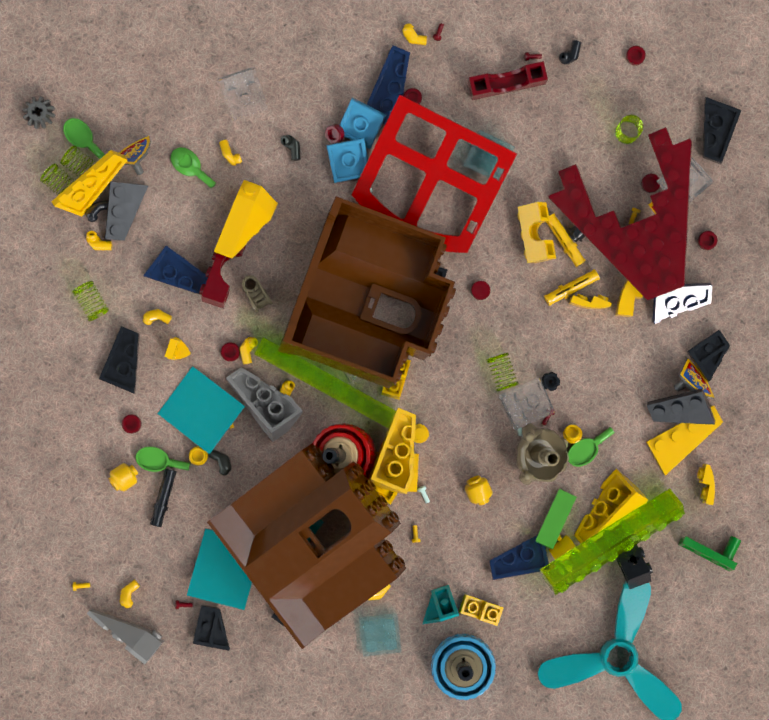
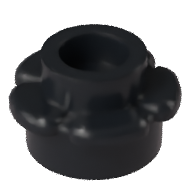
M575 225L569 228L570 233L568 235L575 242L578 240L583 242L582 239L585 235Z
M550 372L543 375L542 387L549 389V391L556 390L557 386L560 385V378L557 377V374Z

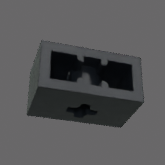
M636 541L614 548L616 561L629 589L652 582L650 575L653 573L652 567L649 562H645L644 550L642 547H638Z

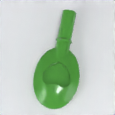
M71 118L65 122L63 131L70 143L80 148L88 147L99 159L105 155L93 143V133L85 122L76 118Z
M182 147L173 150L171 162L178 172L190 177L196 175L211 189L215 186L216 182L201 170V163L196 154Z
M609 427L594 439L584 438L574 443L568 450V462L576 467L590 463L598 453V445L615 433L613 429Z
M144 447L136 454L137 464L147 471L158 472L168 466L188 471L190 469V463L169 459L168 454L157 447Z

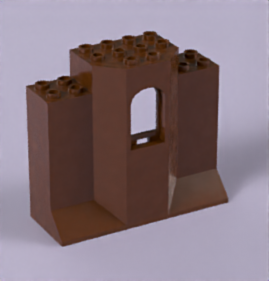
M336 196L328 212L278 352L302 356L386 388H390L393 384L396 385L403 372L400 368L406 363L408 355L424 361L432 353L434 354L437 347L435 339H437L438 335L440 336L444 326L441 322L444 317H447L450 306H447V304L455 295L456 288H453L455 281L435 274L438 272L441 263L438 260H440L441 255L443 256L447 246L444 244L446 238ZM381 294L413 306L415 318L410 327L400 328L373 318ZM371 298L375 299L372 308H368Z
M313 443L298 452L207 522L301 649L305 648L332 625L395 581L406 569L402 557L397 556L393 551L392 544L384 539L401 524L397 513L390 510L387 506V500L378 494L375 490V484L366 478L363 474V468L358 463L356 464L353 461L336 474L332 464L323 461L322 451L318 446H314ZM339 509L349 518L351 530L325 549L309 527L331 510ZM310 537L316 545L315 548L311 546L307 538Z

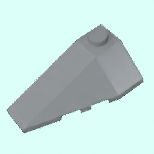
M242 367L226 377L228 383L272 442L287 433L303 413L290 396L284 395L272 385L269 386L264 383L259 377Z
M94 609L89 610L87 613L103 629L107 631L110 629L112 631L111 635L116 641L126 643L125 649L144 664L152 658L164 642L161 639L163 636L156 630L151 631L150 629Z

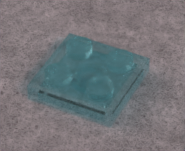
M397 613L359 617L363 657L402 652Z

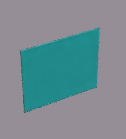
M192 366L157 414L210 454L245 406Z
M205 528L187 596L245 610L252 582L215 532Z

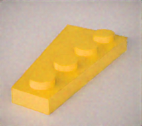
M110 150L52 200V204L57 208L82 217L127 162V158L125 155Z
M714 405L710 408L715 418V425L679 423L646 441L664 476L723 423Z

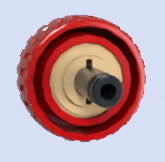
M335 424L323 429L313 441L314 446H318L322 451L323 461L332 464L336 474L354 461L363 468V474L368 478L377 456V450L374 441L364 429L352 424Z

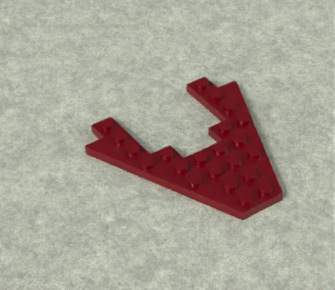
M666 127L648 134L668 189L650 196L656 211L655 215L622 228L614 210L596 217L576 164L558 171L564 190L548 196L646 300H651L685 287L692 140L689 138L673 145Z

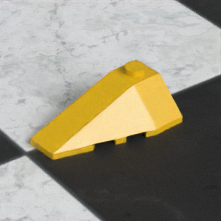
M243 180L214 252L233 258L272 219L278 203L262 186Z
M397 408L367 478L375 486L407 494L414 475L415 414Z
M615 469L600 487L603 490L599 498H594L591 503L594 507L590 514L584 516L574 534L585 549L636 514L648 501L641 490L618 469Z

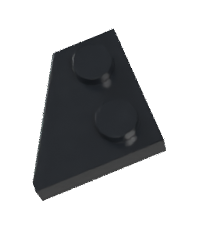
M718 330L687 351L707 382L712 380V376L722 362V358L727 353L730 344L722 332Z
M200 606L193 644L230 650L220 608Z

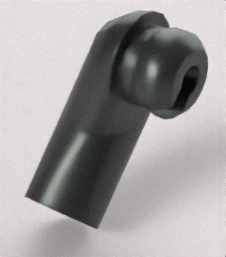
M291 135L282 136L281 144L291 150V160H301L299 141Z
M213 449L209 458L218 461L219 473L221 475H228L232 468L229 457Z

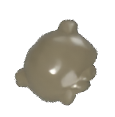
M531 423L527 424L522 429L523 437L517 445L516 463L521 472L519 480L525 485H529L533 481L553 482L559 473L565 471L566 463L569 461V455L566 451L568 441L560 438L551 429L536 428Z

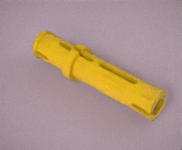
M555 213L549 216L550 221L546 223L564 248L563 252L567 253L575 267H578L586 260L578 250L576 242L572 241L559 222Z
M593 269L565 285H559L558 289L544 295V299L548 306H551L563 298H569V295L593 282L600 280L597 271Z

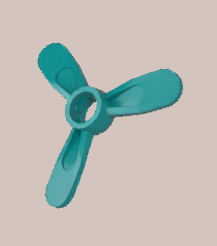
M625 581L617 607L614 638L607 640L602 645L600 652L569 654L543 662L538 668L537 673L540 683L547 688L556 689L581 682L606 671L616 677L625 676L638 697L659 719L675 720L678 718L682 711L679 697L663 681L638 664V652L632 644L649 604L651 596L650 583L629 589ZM616 645L625 648L628 653L630 652L629 661L621 669L607 662L610 651Z

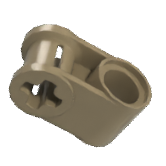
M249 275L243 279L242 287L256 313L264 306L273 304L266 290L263 289L255 276ZM249 279L256 281V287L252 290L246 288V282Z

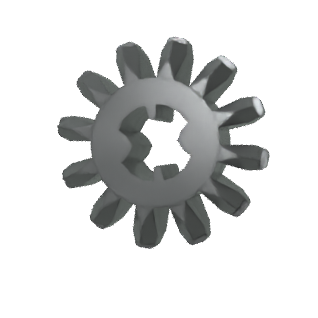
M42 96L39 97L38 101L35 97H32L33 103L27 101L26 105L28 108H23L22 110L24 113H27L23 116V119L28 120L27 124L29 126L34 125L35 129H39L40 124L45 129L46 122L49 124L53 123L49 118H55L56 115L52 113L55 107L50 105V100L44 101ZM38 109H40V110L42 111V112H40V113H41L40 116H37V115L35 114V113H38V112H37Z

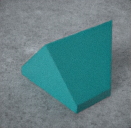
M449 585L431 590L432 594L422 625L441 622L459 616Z

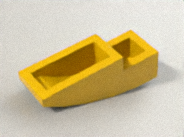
M627 279L617 302L615 316L632 317L635 299L643 298V295Z

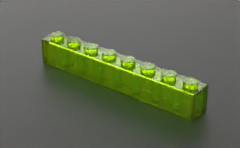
M263 337L254 355L389 429L396 410L296 355L278 352L279 346Z
M669 488L541 568L540 571L543 579L555 595L565 592L569 586L582 581L590 573L598 571L604 564L614 561L621 553L630 551L639 542L646 541L655 532L662 531L671 522L679 520L685 514L682 502Z

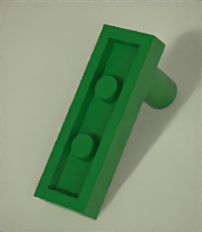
M687 536L682 537L678 545L727 571H733L738 563L732 560L741 540L731 536L722 555Z

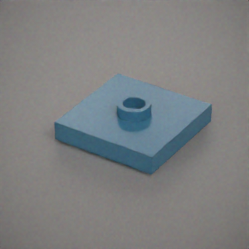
M352 98L340 123L344 130V137L350 140L364 138L366 148L371 149L386 114Z
M360 138L327 145L334 183L360 178L368 161L365 139Z

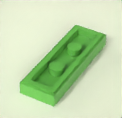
M561 489L558 490L535 542L553 550L577 498L576 496Z

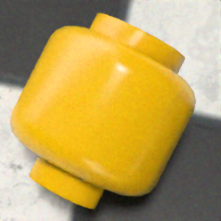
M122 463L110 471L108 480L116 491L124 492L137 483L136 475H138V472L133 465L128 466L126 463Z
M480 475L467 480L465 492L469 501L479 505L488 503L489 498L493 494L488 480Z

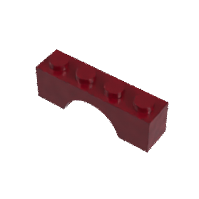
M544 61L525 65L510 72L500 74L486 73L469 77L468 86L471 99L477 100L546 85L548 77Z
M246 245L233 258L242 257ZM216 252L213 253L212 260H214L212 267H208L205 276L208 278L207 282L202 284L199 295H202V302L224 309L230 292V286L223 280L221 269L232 258Z

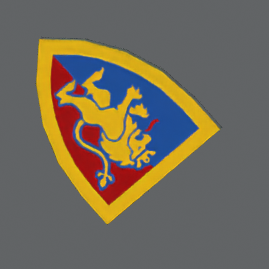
M150 136L130 144L119 152L127 158V162L124 165H131L137 175H141L144 172L139 163L148 155L147 151L151 144Z
M687 358L679 374L682 380L674 385L675 390L679 392L684 387H687L690 391L703 388L706 397L714 399L715 397L708 382L698 368Z

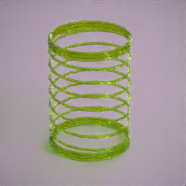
M632 114L625 116L616 127V138L624 144L636 141L644 128L641 118ZM621 123H633L638 131L637 136L627 137L621 131Z
M77 146L70 147L63 155L60 164L63 166L68 165L74 156L77 155L78 157L79 153L83 151L79 149V152L76 153ZM81 165V166L78 168V170L75 171L74 173H76V172L78 173V171L80 170V168H81L83 165Z
M54 163L44 171L40 178L43 184H46L44 182L51 176L53 178L56 175L58 165ZM55 166V168H54L53 171H52L54 175H53V176H52V175H50V176L48 175V176L43 180V178H44V176L47 174V172H48L52 167ZM63 182V184H62L56 191L58 192L59 189H60L65 183ZM68 183L65 186V188L58 194L62 193L69 186Z
M92 280L75 288L72 293L74 296L83 293L84 290L86 291L87 288L93 287L94 282ZM94 288L93 290L88 291V292L91 293V292L94 291V290H97V292H98V289H95V288ZM96 292L95 294H99L96 298L101 297V299H102V296H100V293H97V292ZM105 304L102 309L89 314L86 318H88V321H93L99 318L98 314L99 316L100 313L101 316L106 314L109 308Z
M507 352L486 360L488 363L500 361L497 359L508 356L509 353ZM518 381L507 383L510 385L498 388L496 391L519 385Z

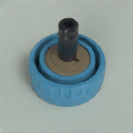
M454 634L447 637L436 647L431 660V672L436 685L444 694L456 700H469L477 698L479 695L481 696L489 689L496 673V663L491 649L483 640L471 634Z

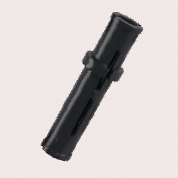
M165 468L156 504H153L154 511L150 525L162 527L164 515L169 508L167 505L177 471Z

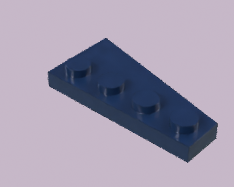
M394 45L391 47L367 103L368 106L386 114L383 125L386 124L399 95L403 96L410 52Z

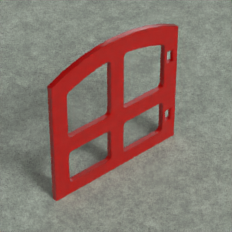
M399 95L352 192V196L363 207L418 227L417 223L437 182L442 180L476 197L477 203L459 236L433 231L429 232L446 238L444 242L447 245L446 252L468 253L518 153ZM408 113L445 130L446 135L434 158H430L396 140V135ZM459 139H463L498 158L486 184H481L447 166V162ZM388 154L426 173L407 215L403 219L384 206L370 191ZM498 167L504 169L499 180L493 177ZM471 220L477 222L472 233L466 230Z

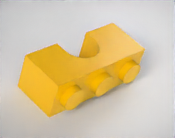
M535 202L519 206L517 216L521 224V238L524 241V256L527 263H539L556 259L553 240H541L538 235L539 226L544 222L550 221L547 203Z

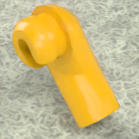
M95 231L87 232L86 241L94 250H112V241H102Z
M160 309L147 311L143 315V322L146 325H151L153 321L158 319L169 324L172 319L171 315Z
M255 337L246 338L240 346L243 365L252 363L250 352L258 345V340Z
M292 380L283 382L279 392L290 396L295 388V383Z
M135 579L121 590L119 602L125 608H130L133 605L131 594L140 587Z

